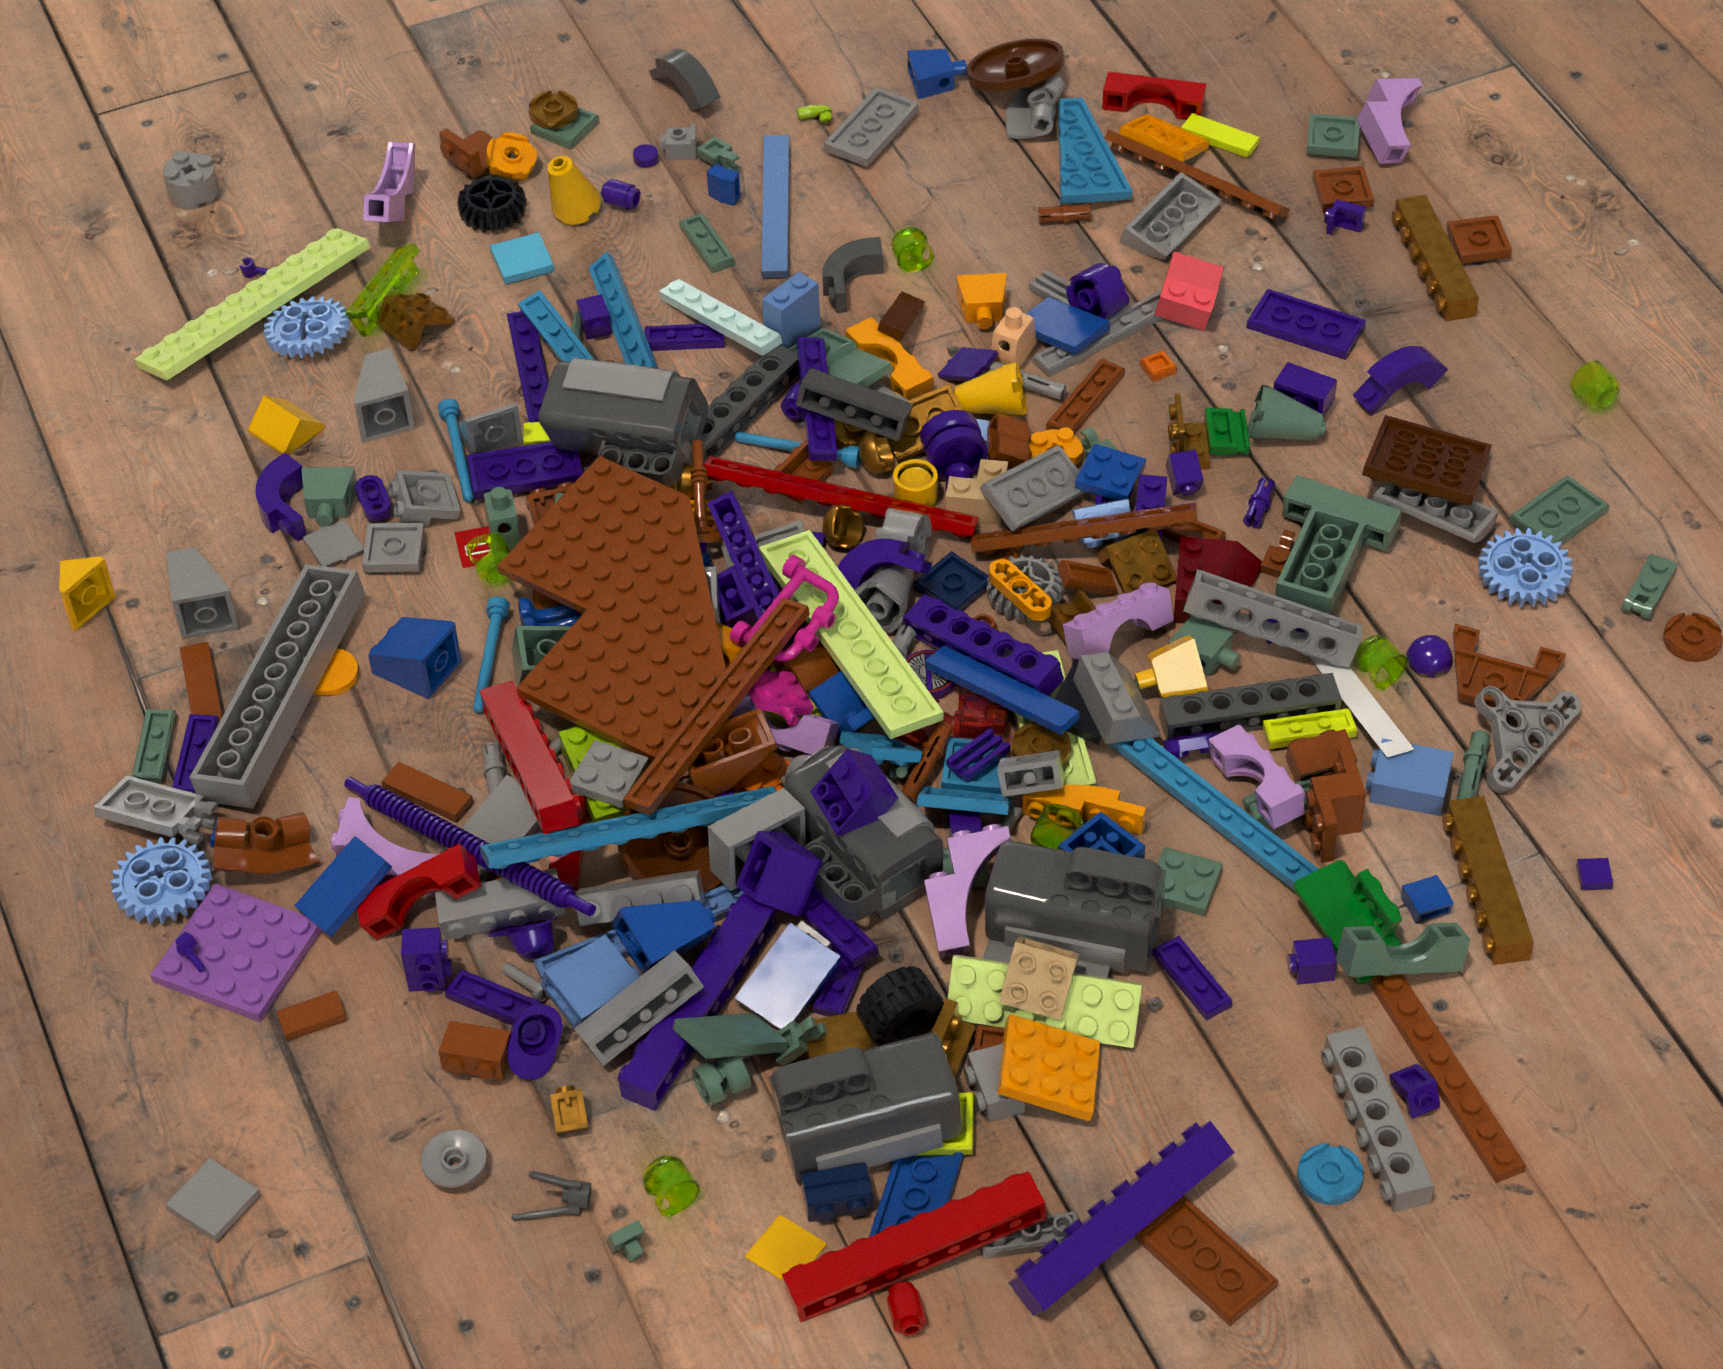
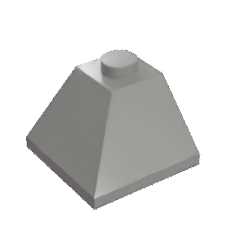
M517 403L458 421L461 440L468 454L524 445Z

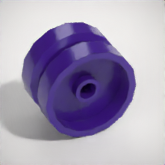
M949 410L941 412L927 421L920 432V442L926 454L927 462L936 468L938 477L947 480L946 469L951 464H967L972 468L974 474L979 470L980 460L987 459L988 449L981 435L979 424L974 415L967 411Z

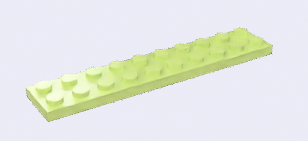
M339 228L329 230L324 237L309 243L298 254L289 256L284 263L269 269L259 279L247 283L245 288L227 296L225 301L219 305L207 309L205 314L195 320L188 321L183 328L165 336L163 341L157 345L145 349L140 356L134 359L137 367L161 379L169 380L370 248L368 240Z
M810 530L759 547L768 569L782 588L790 581V578L782 574V569L786 560L792 555L805 560V568L831 582L837 588L839 602L833 611L836 614V621L830 629H825L821 626L816 632V636L819 637L823 646L890 739L943 720L944 711ZM804 581L790 599L808 606L810 614L805 620L809 624L815 609L823 606L828 596L825 592Z

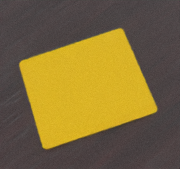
M779 1215L748 1251L745 1258L783 1281V1273L788 1272L795 1265L814 1261L826 1247L827 1243L784 1216Z

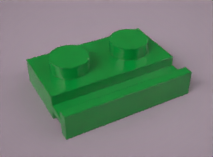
M1205 408L1204 421L1209 454L1236 455L1237 452H1244V455L1248 456L1250 443L1245 409H1240V412H1233V409Z

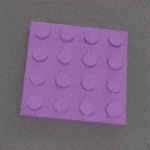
M215 883L178 935L179 937L186 931L195 938L197 945L192 950L206 969L200 973L190 959L179 955L176 949V942L174 941L152 972V982L261 1022L322 929L305 915Z

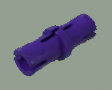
M1267 477L1260 478L1255 493L1249 498V508L1243 518L1244 524L1250 527L1252 519H1255L1252 528L1260 527L1264 512L1268 511L1270 507V497L1276 487L1275 482L1271 478L1267 486H1264Z

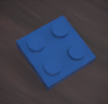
M1094 444L1075 480V488L1113 500H1129L1139 481V474L1142 475L1146 467V458Z

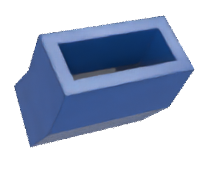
M718 163L707 171L708 196L721 203L735 206L741 197L739 172L727 169Z
M1437 875L1402 886L1401 900L1408 908L1415 923L1451 912L1454 903L1445 885Z

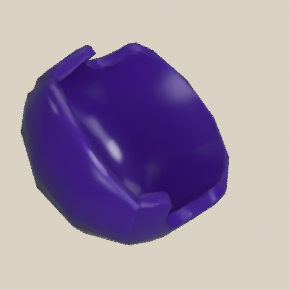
M1424 635L1415 639L1406 653L1409 667L1412 670L1432 678L1441 671L1448 673L1453 664V656L1448 643L1437 635Z

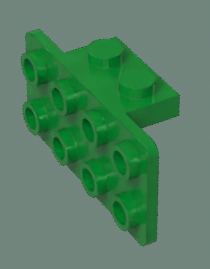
M1338 860L1295 881L1293 885L1294 891L1324 935L1331 937L1332 945L1336 952H1338L1343 927L1373 926L1386 945H1402L1394 933L1403 919L1399 908L1389 900L1383 891L1380 881L1373 877L1368 869L1357 873L1355 877L1347 864L1342 860ZM1378 975L1363 976L1361 978H1355V980L1360 984H1365L1369 982L1372 977Z

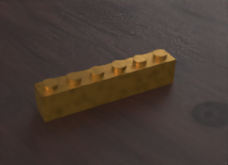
M1426 194L1396 199L1395 210L1392 211V222L1394 226L1398 227L1403 243H1406L1409 249L1411 260H1415L1418 274L1424 278L1427 292L1429 295L1432 294L1435 300L1436 310L1441 312L1445 322L1475 317L1479 296Z
M1478 796L1448 800L1447 811L1442 815L1444 830L1449 831L1451 836V852L1453 855H1457L1459 860V876L1461 879H1465L1467 884L1466 897L1468 903H1473L1475 909V925L1477 928H1481L1483 933L1482 945L1484 952L1490 954L1493 965L1530 960L1534 941L1485 797Z

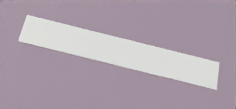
M1315 656L1310 657L1322 674L1333 673L1342 700L1387 758L1415 750L1351 668L1341 665L1334 666L1328 663L1327 660ZM1382 738H1384V739H1389V740H1393V741L1381 743Z

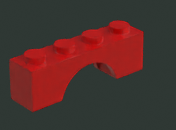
M1108 71L1103 88L1102 110L1127 113L1136 105L1156 103L1169 108L1176 119L1187 120L1192 113L1202 116L1205 105L1206 83Z
M459 843L375 887L357 907L360 927L378 941L403 928L408 911L422 896L434 891H443L457 900L482 887L476 858Z

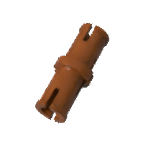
M1090 203L1038 207L1039 224L1062 221V224H1068V221L1091 220Z

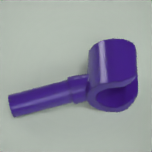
M251 257L243 258L244 266H239L246 278L254 277L256 274L265 275L269 270L256 266Z
M183 932L175 941L177 952L179 955L190 959L201 973L206 967L192 950L197 945V941L190 933Z

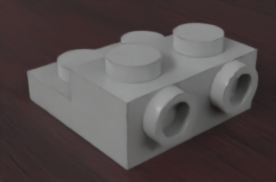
M396 470L393 481L389 482L388 496L389 498H395L393 513L395 517H400L401 523H424V526H429L431 518H459L461 511L449 473Z

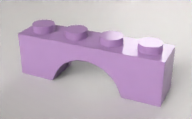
M1152 582L1140 585L1139 589L1131 593H1123L1118 596V599L1110 603L1100 604L1089 613L1076 615L1074 620L1063 624L1068 656L1079 660L1081 655L1109 652L1114 633L1122 623L1129 619L1133 625L1151 631L1174 621L1169 589L1157 586L1156 583Z
M748 693L727 720L757 709ZM764 714L777 747L780 750L792 752L795 749L803 752L802 755H813L826 746H834L840 726L839 722L815 714L803 715L798 724L786 729L773 724Z
M1239 724L1209 739L1211 760L1226 777L1248 776L1261 782L1260 786L1255 790L1257 809L1273 829L1305 814L1304 800L1306 795L1303 788L1299 784L1292 782L1285 768L1279 767L1273 761L1270 752L1266 749L1263 750L1258 745L1252 733H1247Z

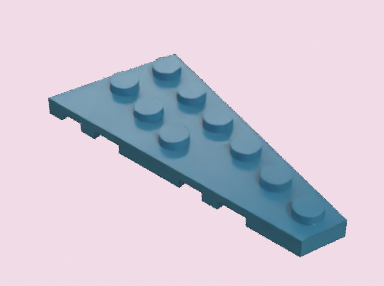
M1060 99L1058 103L1060 204L1131 200L1133 190L1084 99Z

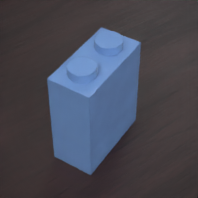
M796 273L762 298L764 326L781 334L782 344L780 345L789 348L796 344L797 337H808L821 329L819 284L803 273Z
M1382 738L1381 743L1389 742V741H1393V740H1389V739H1384V738ZM1411 744L1415 750L1387 758L1381 749L1373 750L1370 767H1375V772H1368L1365 789L1371 790L1370 803L1441 816L1454 752Z
M603 935L545 970L541 986L573 1028H575L641 975L634 966H630L624 959L620 947L615 942H611L606 935Z

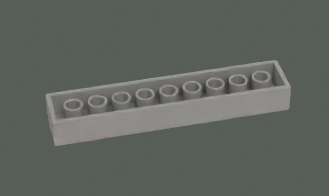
M305 564L189 777L196 794L203 795L205 802L211 801L218 804L254 808L365 596L357 570Z

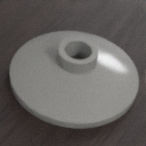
M449 1130L436 1135L426 1144L421 1155V1166L426 1177L434 1184L448 1188L464 1186L474 1181L482 1173L487 1161L483 1142L473 1133L464 1130ZM453 1163H460L456 1166H450Z

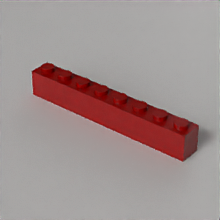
M513 680L479 690L484 714L543 834L578 825L577 812L581 811L579 798L576 793L573 794L570 780L565 778L561 763H557L553 747L550 748L545 732L542 733L539 720L534 717L530 703L527 704L526 699L518 696L517 687Z
M1029 1171L1022 1174H1012L1004 1181L991 1187H981L967 1197L959 1200H950L936 1210L919 1213L912 1220L905 1223L888 1226L881 1233L874 1236L857 1239L850 1246L843 1249L826 1252L819 1259L807 1264L793 1266L788 1272L782 1274L785 1289L799 1321L802 1323L1046 1220L1045 1201Z

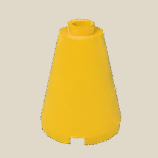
M558 156L553 158L547 167L552 213L555 218L561 220V223L565 225L585 223L590 220L588 216L593 212L596 214L601 206L600 193L569 157Z
M1010 362L955 386V394L963 410L970 414L995 415L997 412L1014 416L1027 414L1026 394H1023L1022 385L1024 383L1018 362Z

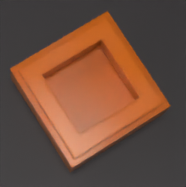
M1164 350L1140 359V367L1153 382L1177 373V366Z

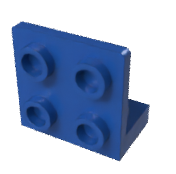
M842 671L808 693V696L824 718L840 723L837 732L839 739L842 731L856 732L876 719Z

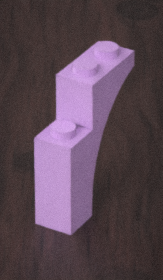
M1419 78L1376 79L1367 95L1369 101L1364 105L1357 121L1379 164L1401 163L1411 147L1402 126L1401 109L1413 103L1423 86Z
M388 142L386 159L379 182L371 193L364 194L363 220L379 222L404 221L405 195H412L414 190L416 143Z
M348 797L345 808L340 809L338 816L339 828L338 832H334L332 835L331 849L336 852L337 857L353 837L356 836L386 860L392 868L375 887L438 855L408 850L383 838L366 820L360 798ZM434 891L424 896L435 897V892L439 891Z
M999 824L984 827L981 832L970 833L969 830H963L953 833L952 837L947 838L953 874L948 875L947 872H937L929 876L930 879L924 880L939 958L970 952L966 928V907L969 894L982 869L998 854L1000 845L1006 840H1011L1008 826L1001 827Z

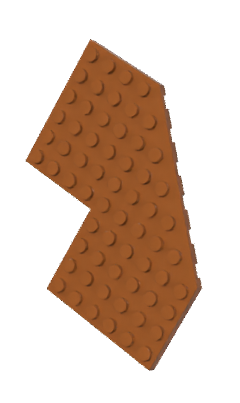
M599 456L497 565L499 574L582 613V616L517 686L518 696L631 752L649 757L651 762H653L726 670L690 498L681 492Z

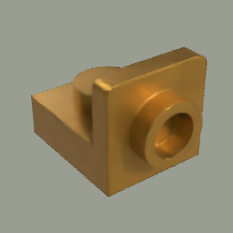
M574 1085L556 1088V1093L550 1094L556 1134L588 1129L582 1089L575 1090Z

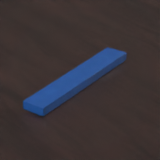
M947 646L941 647L925 660L926 669L1060 735L1080 719L1078 710Z

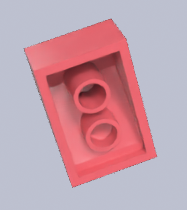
M1173 251L1154 315L1205 331L1217 296L1224 267Z

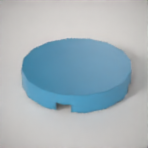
M1321 1143L1309 1148L1301 1156L1297 1168L1298 1184L1303 1193L1313 1201L1325 1205H1340L1351 1201L1359 1193L1363 1183V1165L1357 1155L1347 1147L1341 1145L1335 1147L1330 1146V1143Z

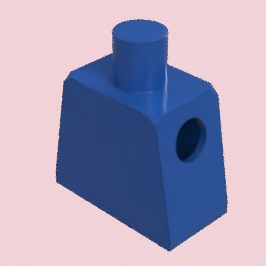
M946 49L907 51L908 73L917 99L951 91L955 88V76L967 74L965 60L951 61Z

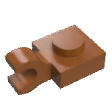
M1284 529L1279 546H1269L1261 563L1260 573L1279 578L1294 546L1293 538L1295 532Z

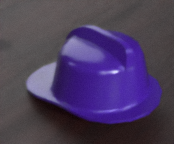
M557 917L539 923L498 929L488 933V936H507L514 950L520 956L528 959L538 958L554 950V934L551 921L557 919Z
M547 1004L528 1006L512 1024L511 1037L507 1049V1060L514 1074L522 1079L535 1080L544 1076L554 1062L563 1024L561 1016L551 1006Z

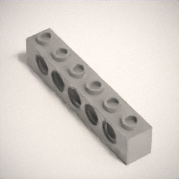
M1199 569L1196 571L1183 610L1194 618H1204L1216 622L1223 628H1233L1244 632L1250 637H1260L1271 641L1276 646L1289 647L1298 650L1305 656H1315L1327 660L1328 663L1334 666L1341 665L1350 668L1360 644L1363 630L1362 625ZM1211 600H1219L1222 604H1215ZM1240 609H1246V610H1248L1250 613L1244 614V613H1241L1239 610H1240ZM1267 619H1275L1278 622L1270 623ZM1301 628L1304 629L1306 632L1300 633L1295 631L1294 629ZM1322 638H1330L1333 641L1325 642Z
M1363 1026L1326 1035L1325 1047L1321 1050L1323 1064L1326 1068L1331 1069L1334 1089L1337 1094H1342L1345 1114L1348 1120H1353L1356 1126L1357 1142L1360 1147H1365L1368 1154L1367 1162L1371 1173L1377 1174L1380 1181L1379 1190L1382 1199L1389 1202L1393 1213L1431 1203L1434 1184ZM1382 1144H1387V1145H1390L1391 1147H1386V1146H1383ZM1393 1171H1399V1172H1402L1403 1174H1398V1173H1395V1172H1393Z

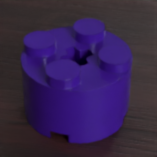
M1104 263L1092 265L1072 276L1069 280L1071 283L1067 286L1066 290L1071 306L1103 319L1119 312L1129 303V296L1121 280V272L1114 265L1111 267Z

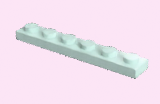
M680 279L671 282L659 291L662 301L761 356L782 344L781 334Z

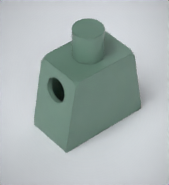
M302 468L304 501L308 517L311 519L316 518V523L320 526L331 525L333 518L347 517L356 495L355 485L357 478L355 468Z
M496 487L491 492L484 494L486 521L494 557L507 555L520 542L518 519L512 491L503 487ZM502 523H507L508 532H499L498 526Z
M1191 616L1168 642L1170 644L1187 635L1193 637L1203 673L1207 676L1212 675L1221 664L1234 670L1241 660V654L1232 650V631L1204 618L1197 619Z

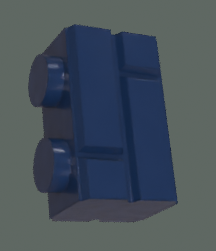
M866 1163L801 1174V1188L808 1221L816 1220L824 1223L833 1220L836 1216L849 1214L852 1217H859L866 1214L867 1211L873 1210V1194Z

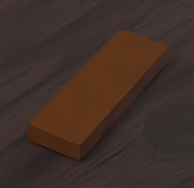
M901 291L879 322L877 330L897 340H902L923 310L926 301Z

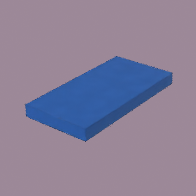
M955 1152L954 1155H912L893 1161L869 1237L881 1233L888 1226L900 1225L912 1220L919 1213L936 1210L950 1201L964 1158L963 1153Z

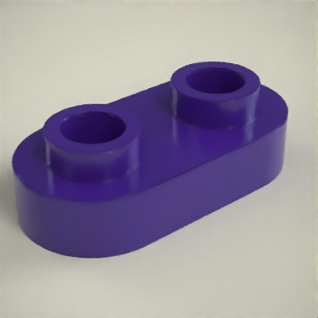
M374 475L360 478L356 482L355 488L365 517L371 521H382L388 518L392 508L383 481Z
M1206 732L1163 740V747L1176 758L1188 756V751L1199 749L1200 753H1210L1209 739L1221 732Z

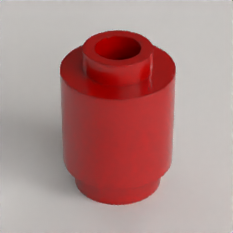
M911 1282L896 1283L888 1289L889 1295L886 1299L893 1328L896 1332L903 1335H914L927 1322L919 1290Z

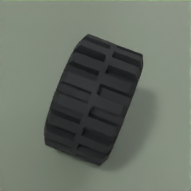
M915 966L901 967L880 977L866 989V992L859 999L860 1003L857 1005L856 1010L858 1012L856 1014L876 1044L882 1046L928 1033L934 1027L944 1002L920 968H915Z

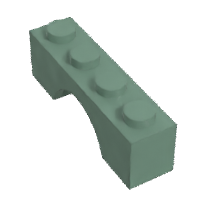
M1457 922L1431 923L1413 941L1400 946H1388L1373 926L1343 927L1336 960L1349 977L1355 978L1371 975H1419L1420 973L1436 972L1446 974L1463 970L1470 938Z

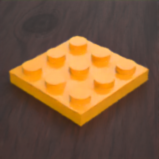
M1009 1014L1005 1022L997 1094L1089 1122L1094 1112L1100 1041Z

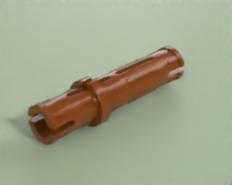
M937 722L929 740L923 743L920 748L922 751L921 761L915 764L902 789V792L914 805L917 802L918 794L929 779L937 760L942 759L944 755L943 749L954 729L952 726L945 722Z

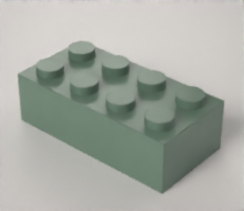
M1312 505L1277 580L1275 596L1332 615L1364 544L1367 521Z

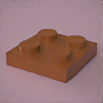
M1364 166L1313 170V181L1322 212H1326L1328 208L1332 209L1336 199L1365 206L1366 208L1373 207L1374 197Z
M1498 215L1447 221L1446 230L1461 263L1511 258L1512 248Z

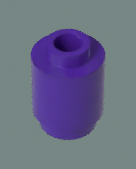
M609 179L602 186L601 196L604 203L628 210L630 208L635 209L638 206L641 191L633 184Z
M800 382L792 385L781 402L782 412L788 418L794 420L804 418L803 408L796 406L801 386Z

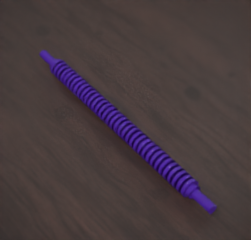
M348 777L345 780L344 786L361 795L368 807L377 810L448 849L460 843L476 858L477 864L559 908L572 907L589 917L595 913L596 906L576 896L571 885L524 862L510 864L505 869H489L481 857L480 845L490 844L489 842L436 816L380 785L367 786L352 777Z

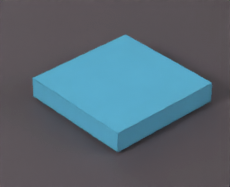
M539 232L489 245L492 257L505 284L555 271L554 264Z

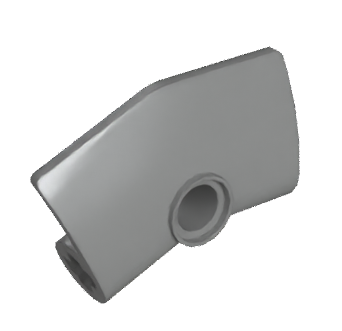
M1053 75L1044 80L1039 89L1032 87L1018 89L1006 110L1007 137L1033 138L1046 135L1052 131L1053 118L1056 115L1054 106L1065 88V82L1061 77Z

